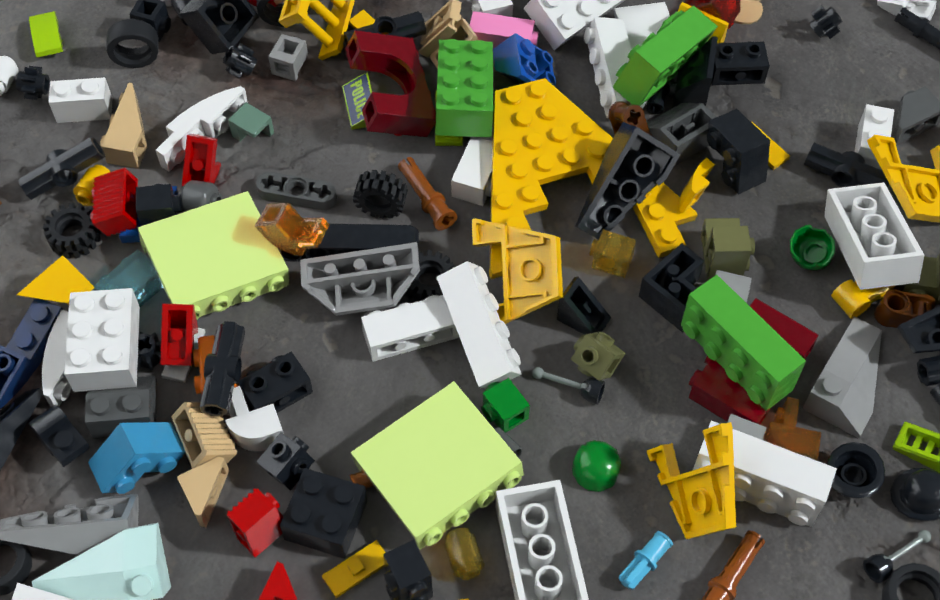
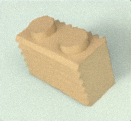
M184 402L171 416L192 469L218 456L224 457L226 463H228L237 454L234 441L230 439L228 429L225 428L226 423H224L223 415L222 417H215L201 412V402Z

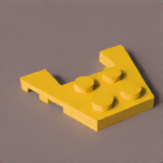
M873 135L867 140L868 145L908 219L940 223V146L938 145L930 150L935 169L902 164L894 138Z
M472 219L474 246L502 245L504 302L498 304L499 309L497 313L500 320L507 324L563 298L561 244L559 237L510 227L504 224L487 222L481 219Z
M731 422L722 423L703 430L711 462L708 466L680 474L673 443L647 450L650 462L656 461L661 472L657 474L661 486L667 485L673 498L670 501V506L686 539L736 528L733 427Z

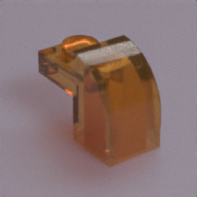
M268 203L255 224L258 231L274 246L299 256L303 255L306 248H317L330 226L323 217L302 218L289 203Z
M787 397L783 407H777L774 422H770L764 439L766 442L818 461L821 432L796 427L800 399Z

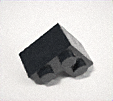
M738 109L710 120L707 142L712 149H715L724 158L723 171L721 173L724 183L739 195L766 182L770 140Z
M681 243L642 278L638 297L682 333L684 330L681 323L688 296L697 289L694 284L700 278L704 260Z

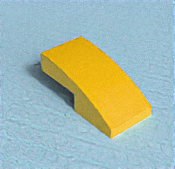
M707 157L697 167L681 193L679 210L683 213L699 200L710 183L706 177L715 164Z

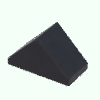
M578 276L573 278L563 292V298L559 299L557 320L584 335L602 332L612 318Z

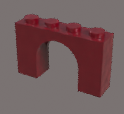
M355 30L345 48L350 69L385 74L395 80L405 94L395 95L372 92L362 109L367 131L427 137L436 124V111L431 99V92L426 83L425 72L422 70L419 60V52L416 50L413 38Z
M755 298L750 307L806 360L819 335ZM707 356L704 362L707 365L703 371L697 369L689 381V385L692 386L689 398L727 422L730 414L761 425L770 409L766 411L760 404H755L749 398L747 391L738 382L732 381L727 376L725 369L716 360H711Z

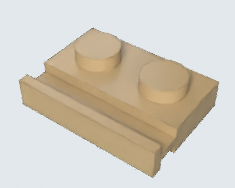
M450 0L425 23L426 34L421 36L420 44L423 45L419 49L421 55L428 57L439 47V39L448 40L457 32V28L454 26L461 19L460 10L462 2Z

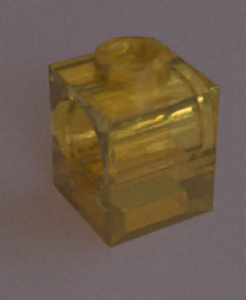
M603 229L599 240L594 239L590 248L589 255L593 256L592 268L625 278L634 255L636 240Z

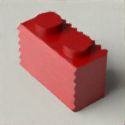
M125 167L94 177L95 182L93 183L95 187L92 189L94 200L92 201L94 204L92 207L94 210L90 214L92 224L106 236L116 235V233H121V231H126V229L136 228V187H138V179Z
M253 489V493H248V497H243V502H238V506H233L232 511H227V516L236 539L255 558L282 535L280 524L283 519V515L278 510L280 508L278 501L269 492L263 494L259 489Z

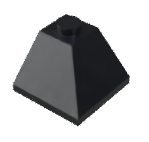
M712 36L678 71L676 82L671 81L668 97L673 98L672 108L680 103H703L706 106L713 77L718 37Z

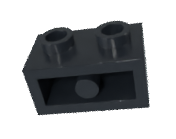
M765 42L717 43L712 86L764 84L770 67Z
M292 351L286 355L275 357L268 365L259 370L248 372L238 382L245 401L252 411L274 404L276 413L313 393L311 380Z
M414 540L383 554L386 573L383 575L387 583L385 587L391 600H429L433 597L432 574Z

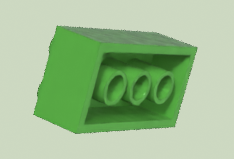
M694 5L686 12L679 11L671 23L665 22L657 34L651 33L642 46L637 44L627 56L630 60L617 71L616 76L619 78L613 85V88L631 104L641 106L678 75V71L709 40L718 26Z
M439 39L435 135L491 137L493 122V42Z
M717 274L689 294L681 323L685 334L689 338L695 339L704 348L706 355L711 360H716L725 369L727 376L732 381L738 382L747 391L749 398L755 404H760L767 411L794 390L806 360Z

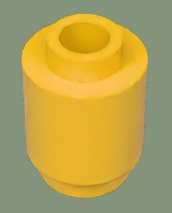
M98 164L88 168L73 189L76 200L84 206H93L92 189L95 187L93 183L95 182L94 177L109 173L110 170Z

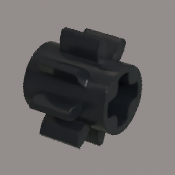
M821 5L812 12L814 19L809 24L818 37L822 38L824 35H827L831 39L841 32L838 25L843 21L832 6L825 10Z
M242 43L239 44L238 48L233 45L230 46L223 58V63L228 65L225 70L237 78H240L242 74L250 75L257 61L252 56L254 51Z
M25 67L24 71H19L17 75L16 87L18 91L24 92V99L37 100L42 97V94L46 95L48 93L50 78L49 75L42 74V67Z
M140 332L138 338L137 369L139 370L141 367L153 370V367L161 362V341H159L155 332L151 335Z

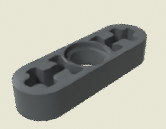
M265 172L256 180L258 194L264 200L319 210H328L337 202L336 189L332 183L275 172ZM298 186L304 189V192L300 195L289 193L293 187ZM324 193H328V195H325L324 198H319V196H323Z

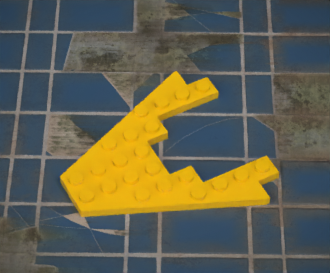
M545 78L496 90L494 93L491 180L492 223L531 230L525 215L546 210L549 204L540 185L586 172L593 184L608 146L613 140L606 131ZM663 182L645 195L646 198L640 204L636 203L633 206L658 258L668 256L681 243L686 246L677 226L695 221L698 215L692 207L684 213L680 211V197ZM501 244L490 245V279L503 276Z

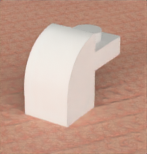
M241 387L233 388L229 409L231 418L225 420L231 438L243 449L256 452L265 451L280 432L283 433L274 404L249 412Z

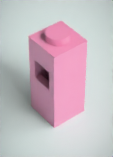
M476 11L472 13L469 26L477 35L478 40L493 42V49L514 33L530 40L535 46L538 44L539 32L535 31V20Z

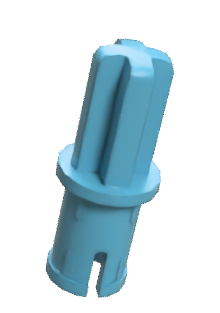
M657 531L642 550L635 551V558L619 575L621 584L632 590L650 570L655 571L657 568L656 563L673 546L672 540L665 533Z

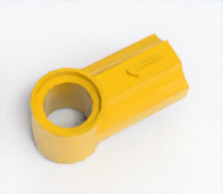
M850 279L840 284L833 291L831 297L849 318L853 319L854 316L858 317L865 312L871 303L882 298L887 291L893 290L895 286L860 290L856 281L854 282Z

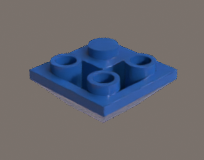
M514 33L493 49L494 67L497 72L519 84L545 78L556 87L552 56L547 51H543L535 46L530 40Z

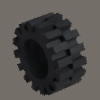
M372 170L371 173L365 171L364 174L359 176L353 202L356 203L355 206L357 208H362L361 211L363 213L370 212L372 217H375V214L379 215V218L384 219L385 215L389 219L393 218V216L397 217L404 208L408 193L406 183L402 184L403 180L401 178L395 179L396 175L393 173L389 176L383 170H381V173H378L377 170Z
M69 203V208L67 209L64 205L59 206L61 211L52 210L51 214L53 217H46L45 221L47 224H43V229L53 252L55 251L60 257L64 254L65 258L68 259L71 258V254H74L76 259L80 258V252H84L86 256L90 253L89 247L93 250L97 247L95 241H100L99 234H101V231L92 224L90 218L92 211L88 207L85 209L84 205L79 204L76 208L74 203ZM79 225L83 227L76 235L62 236V233L71 226Z
M427 250L426 256H423L422 251L419 252L420 272L406 290L407 297L409 299L413 297V303L425 300L432 295H443L439 283L424 285L419 282L418 278L425 273L441 275L455 268L453 262L450 263V258L447 255L442 259V253L438 251L436 256L432 255V250Z

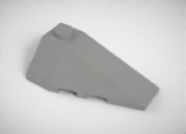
M854 316L803 406L804 410L860 438L874 408L881 329Z

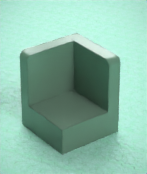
M247 102L228 119L232 137L240 142L247 134L253 138L260 132L269 137L274 134L271 117Z

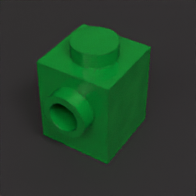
M508 377L502 382L490 384L485 389L481 410L490 423L494 421L497 427H500L507 433L529 419L530 405Z

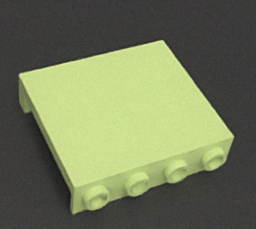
M248 191L138 227L141 246L144 253H148L171 304H194L197 320L204 315L224 311L232 305L252 301L257 296L269 292H277L289 285L288 267Z
M454 381L351 452L357 468L360 471L363 470L414 537L420 550L426 545L432 546L442 538L444 532L453 526L458 527L462 525L476 509L490 505L496 497V491L515 487L520 482L522 476H524L521 460Z

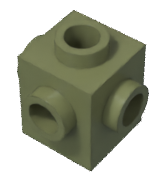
M603 332L582 335L574 345L575 353L571 360L578 365V370L584 375L595 377L597 380L611 378L626 353L613 344L615 341L612 337Z

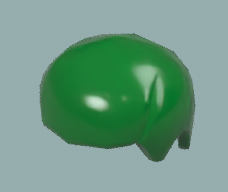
M805 225L795 230L790 238V254L799 267L818 271L831 264L835 256V241L826 229Z
M589 441L581 445L577 450L573 461L572 474L577 483L588 491L602 492L615 485L621 470V458L617 449L603 441Z

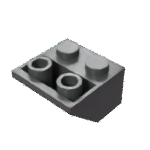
M680 103L649 121L647 125L652 137L681 154L674 165L676 166L709 146L707 142L708 124L710 120L717 117L703 103Z

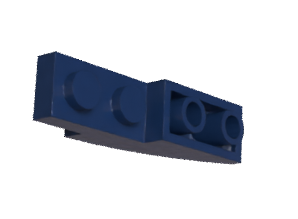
M35 298L7 346L0 345V409L18 393L43 361L48 337L60 311L64 310L62 307L47 300Z

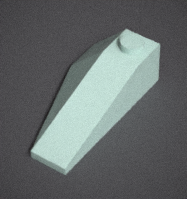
M153 523L124 529L113 537L34 579L32 586L73 600H153L163 598L171 588L159 524Z

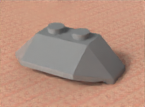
M417 242L300 260L302 288L336 316L395 307L420 272Z

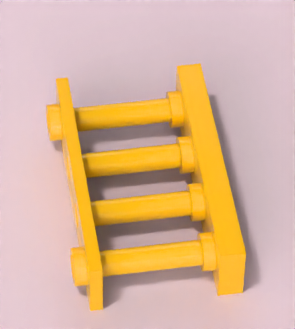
M285 0L278 21L281 25L288 28L296 23H301L322 42L318 56L321 60L341 53L344 32L347 31L355 0H330L333 3L331 11L319 0ZM309 6L328 23L326 31L308 16Z

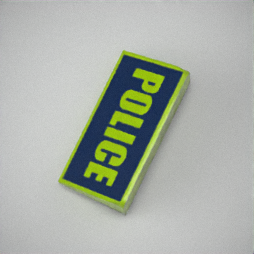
M368 73L361 74L342 86L351 130L366 127L362 109L372 93Z

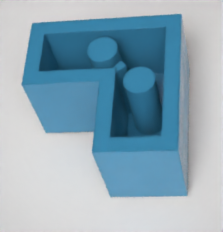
M171 422L119 423L89 460L88 464L102 493L117 492L118 494H124L135 487V483L145 472L167 473L173 470L186 452Z

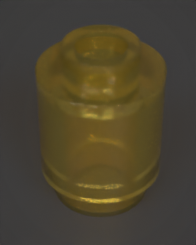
M458 528L449 532L445 536L446 543L444 547L453 575L461 577L463 580L477 577L485 564L475 535L471 534L468 528Z

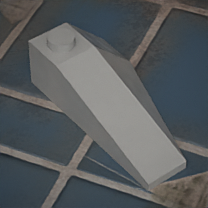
M138 494L95 499L94 506L80 509L76 508L75 504L65 505L64 509L58 510L52 515H47L45 511H37L0 519V540L80 555L124 529L138 527Z

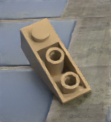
M128 83L125 92L121 93L119 97V106L115 114H112L110 117L108 131L106 135L102 136L100 146L104 150L107 163L139 169L147 149V142L133 83Z

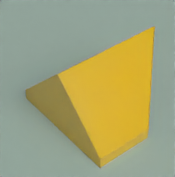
M62 255L17 295L62 302L69 305L70 293L91 291L95 287Z

